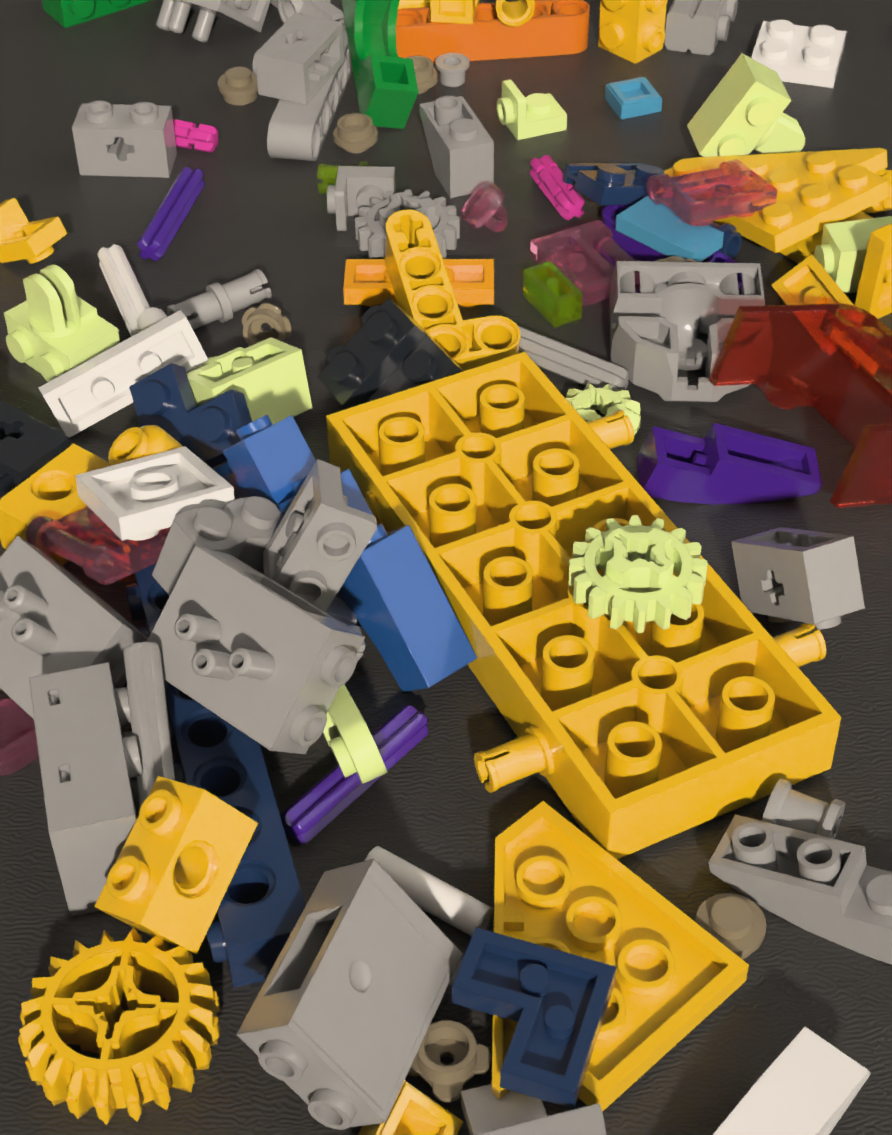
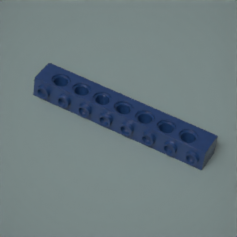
M160 554L132 559L136 584L125 586L132 621L144 619L145 625L135 628L147 638H149L169 598L167 592L152 576ZM164 680L172 752H176L178 762L173 763L175 781L205 789L258 823L215 914L216 919L212 920L206 933L213 964L227 961L233 988L265 981L306 905L260 744Z

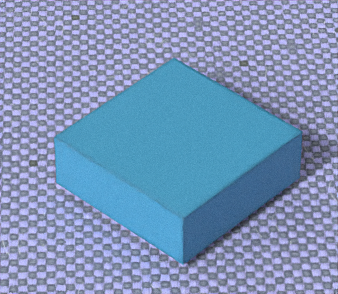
M646 77L605 85V99L620 119L661 112L662 97Z

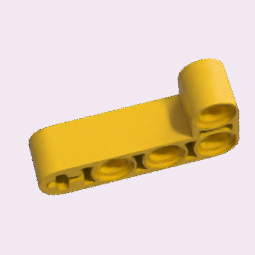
M400 210L393 213L386 222L385 265L398 306L411 315L464 371L519 354L520 329L511 319L503 316L462 319L432 225L427 216L415 210Z

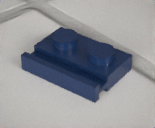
M566 163L563 182L575 184L574 189L599 205H634L646 196L663 204H676L680 191V185L663 176L664 170L643 163Z

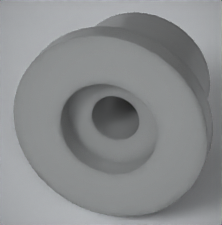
M445 53L438 56L435 60V66L440 71V83L447 87H457L464 84L465 71L469 68V58L460 53Z

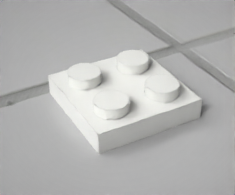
M787 20L763 21L751 58L776 71L783 82L833 88L847 31L836 30L828 25H817L814 27L794 25Z
M185 446L75 475L78 497L122 541L126 539L145 540L152 538L159 533V530L171 527L175 517L184 511L201 507L222 509L227 503L235 500L233 486Z

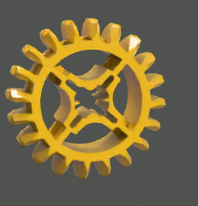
M133 927L124 941L115 942L104 930L99 942L100 945L89 949L75 940L72 951L74 957L69 961L51 956L50 966L48 967L50 977L32 978V988L30 989L32 999L21 1003L20 1019L23 1027L19 1029L20 1036L18 1040L23 1056L27 1057L25 1064L32 1081L36 1082L37 1086L42 1085L45 1097L52 1102L53 1106L66 1101L69 1112L73 1113L77 1120L94 1106L98 1118L106 1125L116 1109L127 1108L129 1116L138 1122L143 1110L142 1104L154 1101L158 1106L167 1111L171 1101L169 1090L174 1087L192 1093L193 1084L195 1083L193 1070L209 1069L212 1059L210 1046L218 1044L220 1036V1026L217 1013L220 1011L217 992L213 991L209 973L204 968L203 963H194L192 954L181 946L170 949L169 943L158 936L153 937L147 943H143L142 936ZM141 991L150 992L156 995L145 994ZM161 997L169 1002H161ZM66 1044H78L81 1051L98 1053L100 1059L79 1054Z

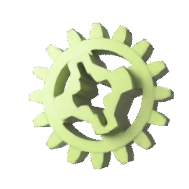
M632 515L627 526H621L613 518L606 519L605 532L589 527L586 529L585 542H574L572 559H569L568 585L574 586L573 600L576 604L588 603V617L591 619L598 618L603 614L611 616L610 628L618 629L624 620L633 622L637 633H644L646 622L655 621L663 630L669 629L671 614L687 620L691 616L692 604L701 605L703 601L708 563L707 560L700 559L702 546L699 542L685 544L686 530L683 528L675 529L670 533L664 531V520L657 518L651 526L642 525L638 515ZM598 568L603 571L602 577L597 571ZM673 570L675 571L678 577L673 575Z

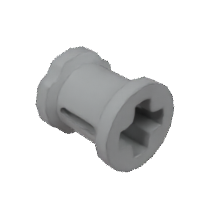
M781 778L770 795L762 821L835 839L844 814L845 802L834 799L830 803L793 790L791 782Z

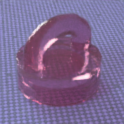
M493 182L484 183L466 201L461 210V218L473 229H477L484 224L493 232H502L508 224V215L502 205L505 193Z

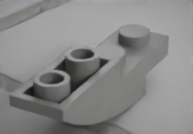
M735 814L709 861V868L712 874L742 895L792 924L855 952L892 965L891 871L867 866L865 846Z

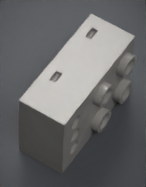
M109 662L29 677L48 831L70 917L101 911L94 906L140 812L137 780H131L132 777L143 774L136 735L132 736V730L122 731L123 727L131 726L127 686L114 689Z

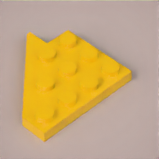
M884 148L686 158L677 161L673 167L665 170L663 175L680 185L677 202L721 225L724 223L734 225L736 232L774 253L822 231L824 224L840 222L889 197V180L875 174L888 167L887 150Z
M540 802L495 837L494 932L617 967L615 985L578 1096L587 1106L599 1103L603 1112L746 982L749 964L546 802ZM493 1015L492 1094L500 1100L511 1091L500 1087V1071L518 1022Z

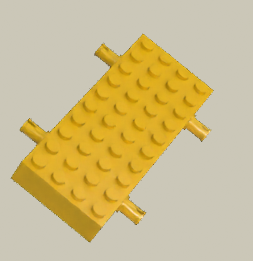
M522 352L326 415L330 464L340 467V472L347 469L351 471L373 516L376 517V522L378 525L382 523L386 532L407 525L410 526L477 656V659L467 665L518 737L487 751L482 750L474 754L476 772L481 783H485V789L489 793L539 772L540 775L546 777L583 832L614 858L620 859L770 795L781 778L790 781L791 785H794L831 769L842 717L798 668L813 661H820L826 656L824 637L820 630L814 631V624L804 623L796 629L772 638L709 564L707 566L706 583L701 605L692 604L691 616L687 620L671 614L669 629L663 630L655 621L646 622L644 633H637L633 622L625 620L618 629L610 628L611 616L603 614L598 618L591 619L588 617V603L576 604L574 602V586L568 585L569 559H572L574 542H585L586 529L592 527L605 532L606 519L610 518L616 520L621 526H627L632 515H638L644 526H651L657 518L664 520V531L670 533L678 529L611 452V449L622 445H629L634 440L633 425L628 415L624 416L625 412L623 410L615 411L613 414L586 423L528 354ZM685 537V544L690 543ZM598 568L597 571L602 577L603 571ZM673 570V575L678 577L675 571Z

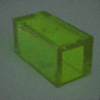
M551 261L524 269L523 296L554 328L581 319L583 293Z

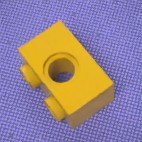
M73 444L13 490L5 494L0 499V541L2 547L7 550L14 539L19 536L52 557L60 565L63 566L109 529L78 497L75 475L108 467L110 462Z
M158 776L148 797L141 806L139 816L116 863L108 874L107 881L94 907L150 937L158 936L171 945L181 946L189 952L197 954L258 823L205 789Z

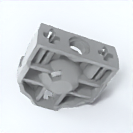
M616 261L610 281L609 295L610 361L629 371L628 380L632 384L658 393L667 402L713 403L718 402L725 394L748 387L755 377L765 370L770 340L760 263ZM634 271H639L640 293H635ZM737 273H741L743 288L741 289V295H739ZM699 332L708 335L707 345L702 340L697 339ZM705 368L706 377H698L697 385H688L687 377H678V369L692 371Z

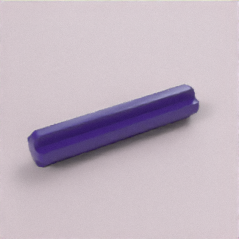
M184 167L180 171L137 242V246L140 248L138 254L142 259L151 258L154 261H158L163 257L205 185L201 179L204 174L199 168L192 170L189 167Z
M412 705L403 706L371 734L387 771L428 735L427 717L423 712H418ZM337 764L281 813L280 817L285 835L291 837L299 845L308 843L381 776L362 784L357 773L345 778Z

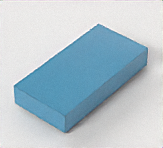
M649 196L616 215L615 230L668 257L677 256L702 262L723 246V232Z

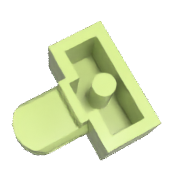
M743 53L687 124L698 153L703 157L749 155L752 150L761 154L801 152L805 144V136L797 119L783 112L791 102V99L778 73Z
M54 264L41 269L39 274H32L24 278L23 283L27 300L4 312L8 330L6 344L10 353L18 362H25L41 373L47 382L120 343L118 328L98 316L95 307L76 296L72 279L61 267Z
M272 337L245 349L238 347L222 355L209 357L208 361L187 372L197 407L232 389L244 393L252 421L268 415L272 424H275L291 415L294 417L313 408L302 350Z

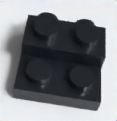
M388 298L382 305L373 306L364 313L361 318V329L346 345H338L327 354L325 359L326 367L317 377L341 405L348 409L463 372L464 370L411 315Z

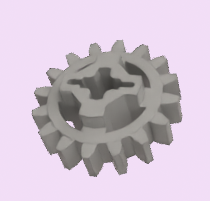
M405 189L404 192L395 194L391 191L386 192V200L382 201L378 198H371L370 207H360L359 217L355 218L356 240H358L359 250L368 251L369 259L385 258L386 222L393 213L400 210H415L427 216L432 225L442 259L446 258V249L455 250L457 248V239H460V216H456L455 205L446 206V198L443 196L432 200L428 191H424L419 196H413L410 189Z

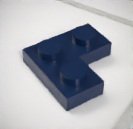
M171 363L129 386L140 426L157 425L211 468L227 461L223 451L241 441L236 430L253 422L244 393L232 389L197 407L185 367Z
M475 927L452 985V1003L518 1022L500 1071L501 1088L574 1109L615 985L617 967Z

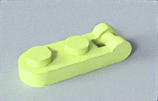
M345 684L340 686L326 713L327 723L323 735L329 747H331L344 777L346 778L357 773L361 783L364 784L386 774L387 770L360 711Z

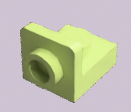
M511 79L502 81L501 98L497 99L496 104L498 118L502 125H506L517 140L567 130V113L550 93H534L525 98Z

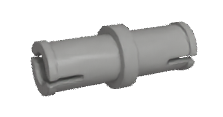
M256 269L250 274L223 285L218 282L206 286V292L176 305L168 306L167 313L170 316L181 310L194 330L215 320L223 323L233 319L234 312L260 301L270 299L272 296L270 287L263 289L260 286L268 283L264 273L260 269Z

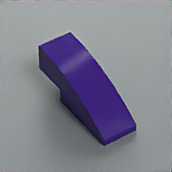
M717 423L712 424L704 439L652 426L636 457L639 484L650 497L675 502L710 505L753 504L816 494L823 486L815 448Z

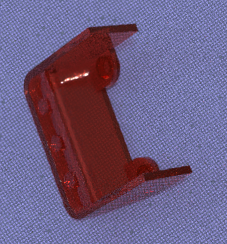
M849 304L739 306L709 381L714 386L756 384L766 394V398L770 403L782 409L813 406L855 446L830 502L836 508L891 504L892 331L868 311Z

